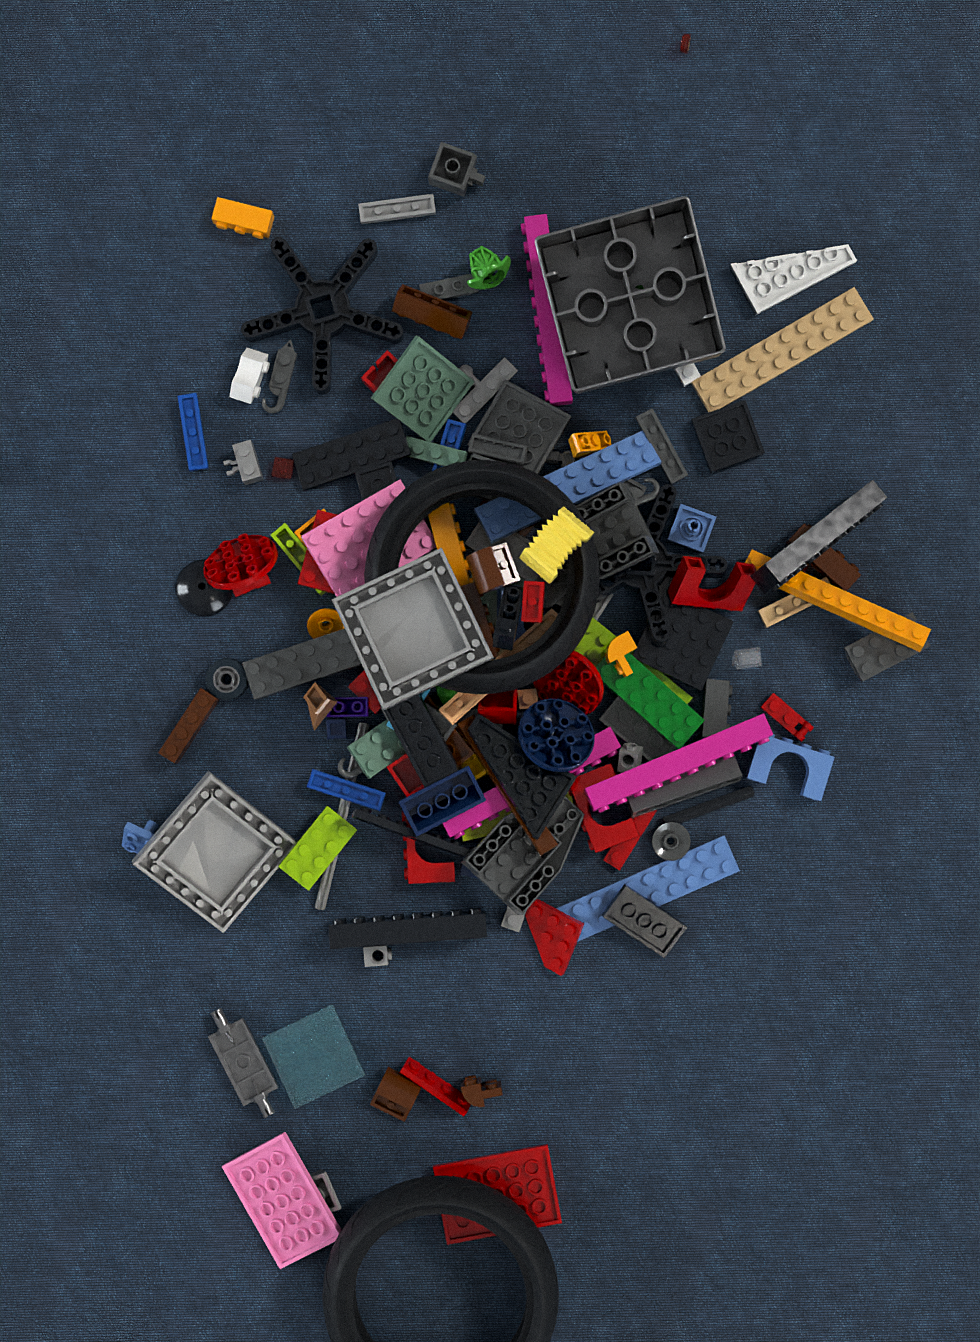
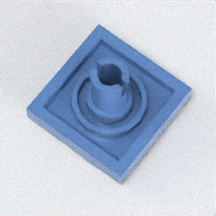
M680 504L667 540L704 553L716 516Z
M149 820L143 829L127 822L124 827L122 847L129 852L138 854L158 829V824Z

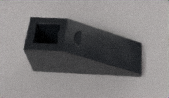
M513 585L504 587L492 647L513 650L523 601V587Z

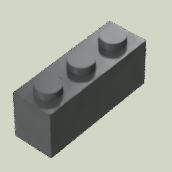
M706 680L702 705V718L705 721L701 724L700 737H709L730 728V724L727 723V716L731 714V705L728 704V699L732 696L733 690L730 681Z

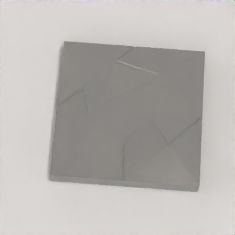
M442 548L331 599L383 710L494 659Z
M208 770L133 858L132 863L224 933L276 872L279 864L296 845L297 840Z

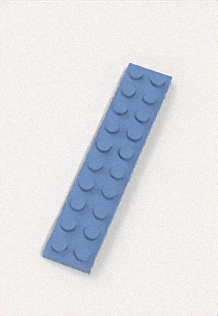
M642 430L543 477L556 485L576 505L619 482L623 483L661 465L662 461ZM498 497L474 508V513L491 544L543 520L528 507L503 497Z
M723 835L688 850L686 855L678 860H665L559 906L556 909L584 923L578 939L580 941L615 926L605 919L602 914L624 884L655 905L661 906L740 870Z

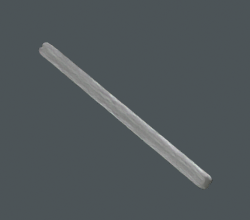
M359 723L355 741L368 732L369 724ZM352 754L347 772L357 767ZM357 776L352 779L346 778V780L356 783ZM341 799L337 814L347 820L351 802ZM338 855L323 872L315 908L318 910H325Z

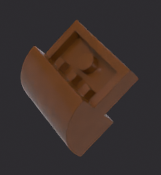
M507 542L483 548L466 557L479 595L520 581Z
M388 1067L370 1105L405 1122L421 1087L400 1072Z
M476 1075L464 1077L465 1080L461 1081L463 1097L473 1106L485 1107L486 1098L503 1095L501 1081L496 1079L487 1080L485 1084H482L480 1077L476 1078Z

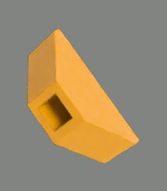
M607 431L572 434L568 442L573 458H583L610 446L611 438Z

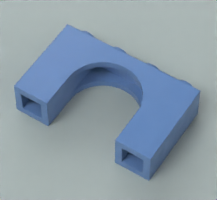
M775 734L765 744L759 746L758 743H755L746 771V779L766 784L774 759L785 752L794 753L802 759L806 769L800 796L816 801L822 800L834 761V757L830 756L829 751L819 749L817 752L811 750L812 746L801 743L798 746L793 744V740L788 738L776 739L774 738Z

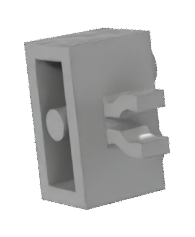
M247 440L232 445L236 460H226L223 463L225 466H238L233 467L231 471H227V476H232L237 471H240L242 482L245 485L264 480L252 441Z

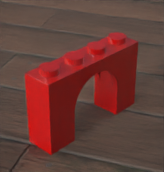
M683 556L667 592L672 604L742 611L756 584L750 577L756 571L754 564L736 562L729 578L724 584L713 589L699 588V585L706 572L702 559Z
M611 763L577 776L568 791L570 796H574L576 801L574 805L585 814L581 826L584 833L588 832L590 839L587 842L591 851L595 850V853L640 837L634 818L611 826H603L598 824L591 816L590 804L584 789L616 776Z
M402 811V822L406 821V823L408 824L407 827L411 828L408 820L406 819ZM403 837V841H407V848L403 849L404 860L408 862V868H404L405 880L408 879V884L455 882L454 861L429 862L418 854L415 840Z

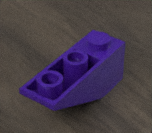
M334 697L338 702L325 718L368 717V697Z

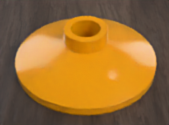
M330 608L315 611L307 621V630L313 639L345 629L338 612Z

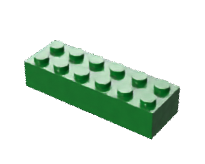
M627 653L624 655L633 671L627 677L619 675L614 667L616 662L613 661L607 664L604 656L595 666L602 678L603 684L676 749H680L705 721L632 654Z

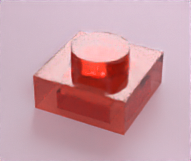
M275 457L272 477L291 480L294 460Z

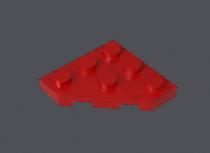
M536 899L527 909L525 914L526 920L544 966L562 976L566 971L584 923Z

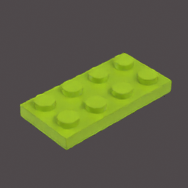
M326 806L278 867L309 891L357 829L330 807Z

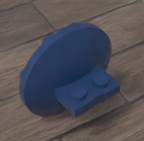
M544 699L532 704L521 717L518 726V738L524 753L536 765L549 771L567 772L580 767L588 759L594 747V730L587 715L577 706L565 700Z

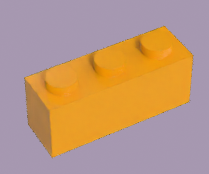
M217 197L212 221L217 228L223 230L230 228L234 229L236 233L245 234L246 232L252 234L253 237L263 239V237L269 238L275 216L271 210Z

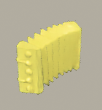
M562 507L558 510V516L553 515V521L547 520V525H542V530H537L538 537L532 536L534 543L529 542L530 548H525L519 558L526 563V566L534 570L540 578H543L550 584L558 576L557 569H562L561 564L564 565V560H568V554L572 555V550H576L577 546L581 547V542L587 543L595 532L590 530L587 524L581 522L567 508Z

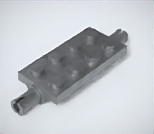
M222 1008L217 1009L210 1014L218 1029L217 1032L209 1035L208 1038L243 1106L251 1102L257 1103L263 1117L266 1118L268 1115L275 1113L267 1098L268 1093L279 1086L244 1018L231 1024L225 1017Z

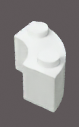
M246 348L241 355L237 372L232 380L229 397L249 404L252 403L254 398L259 397L261 391L260 383L264 373L268 372L270 365L267 362L269 354Z

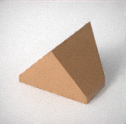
M316 682L303 696L308 705L314 731L338 702Z

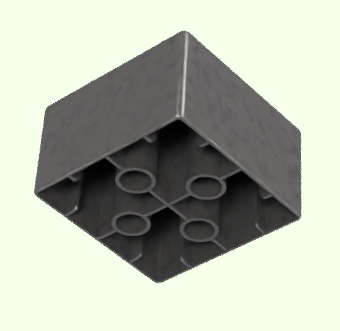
M687 196L543 234L535 238V247L570 385L575 393L580 394L718 357L726 350L691 202ZM637 285H642L644 289H637L635 287Z

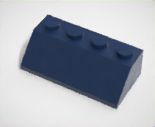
M465 766L399 800L398 803L417 837L485 802L486 799L470 767Z

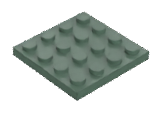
M416 335L371 399L424 440L431 442L475 381Z

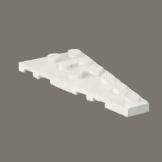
M847 244L798 254L792 253L768 257L756 261L750 260L738 264L732 263L730 268L755 314L758 315L855 264L857 259Z

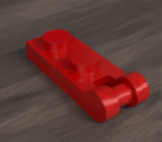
M772 693L760 707L800 742L805 739L804 736L808 731L811 732L814 729L809 722L803 719L775 693ZM798 723L802 726L799 731L794 728Z

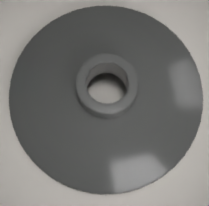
M667 822L660 825L652 837V846L656 854L662 859L669 861L678 860L685 856L691 844L687 829L676 822ZM669 837L674 839L672 844L667 843Z

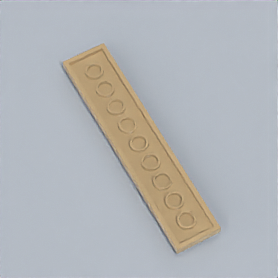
M855 287L700 376L692 381L691 384L707 411H715L733 403L874 319Z

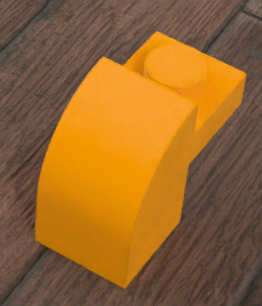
M628 631L612 639L605 651L607 664L615 661L614 667L617 673L623 675V677L633 673L624 655L637 648Z

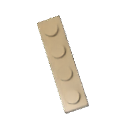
M827 577L821 579L822 581L830 584ZM791 594L757 612L765 628L813 604Z

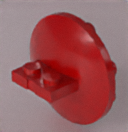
M241 534L238 538L231 541H223L219 545L220 547L204 562L203 574L208 584L217 589L232 590L235 597L253 589L271 584L267 573L277 561L278 550L275 543L268 537Z
M573 651L553 671L533 682L541 700H565L577 706L586 715L597 708L604 694L603 681L598 670L585 656L576 651Z

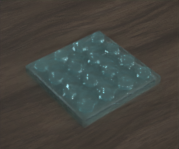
M333 1004L262 1037L294 1109L366 1075Z

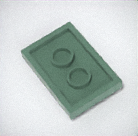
M387 719L347 746V749L368 779L406 753L395 731L386 726Z

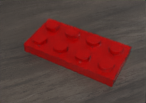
M317 509L312 530L337 516V514ZM307 549L298 585L334 594Z

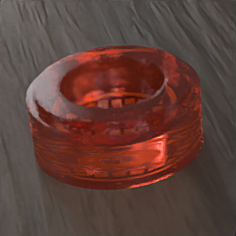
M683 34L680 46L681 53L688 54L691 34Z

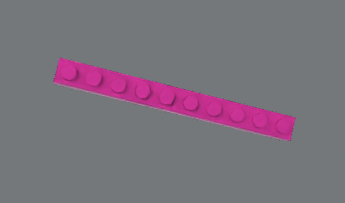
M547 214L524 217V223L521 224L522 235H526V242H523L524 253H528L529 260H526L527 272H531L532 278L528 279L529 289L534 292L531 303L532 309H536L537 316H534L535 328H539V334L536 335L537 346H541L542 353H539L540 365L544 364V372H541L542 382L547 385V390H544L545 402H549L553 406L568 405L573 402L571 385L534 242L537 236L549 233Z
M763 713L584 789V792L593 812L598 810L601 813L610 809L608 805L616 803V805L623 804L628 801L627 797L632 795L635 798L646 794L644 790L649 788L656 790L662 787V783L665 781L675 782L681 779L680 775L684 773L688 775L694 774L703 765L706 768L717 764V759L723 758V760L732 758L736 751L746 752L752 749L751 745L758 743L759 746L770 741L769 738L773 735V732Z
M611 727L594 735L595 742L590 756L580 767L568 771L569 773L577 776L585 771L584 767L588 765L594 767L602 762L601 758L605 756L611 758L618 754L617 750L621 748V745ZM497 787L483 793L486 799L485 802L442 823L449 839L451 837H454L455 840L465 835L464 831L470 827L472 830L482 826L481 822L487 818L489 821L499 817L498 813L504 809L506 812L511 811Z

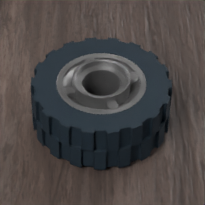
M223 658L217 660L213 665H210L209 670L206 672L205 682L207 683V689L218 699H237L248 689L249 682L243 663L236 659ZM225 674H229L232 677V682L229 685L223 681Z

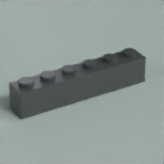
M735 756L727 760H723V758L717 759V764L708 768L703 765L694 774L688 775L684 773L680 775L681 779L675 782L665 781L662 783L663 786L656 790H652V788L644 790L646 794L637 798L634 795L627 797L628 801L626 803L632 818L741 781L742 773Z

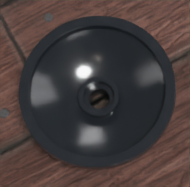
M207 559L196 560L188 564L180 572L176 582V594L180 604L187 611L197 616H212L221 612L229 604L233 595L232 590L217 589L208 584L203 574L204 562ZM201 583L206 584V588L204 590H200L199 588Z

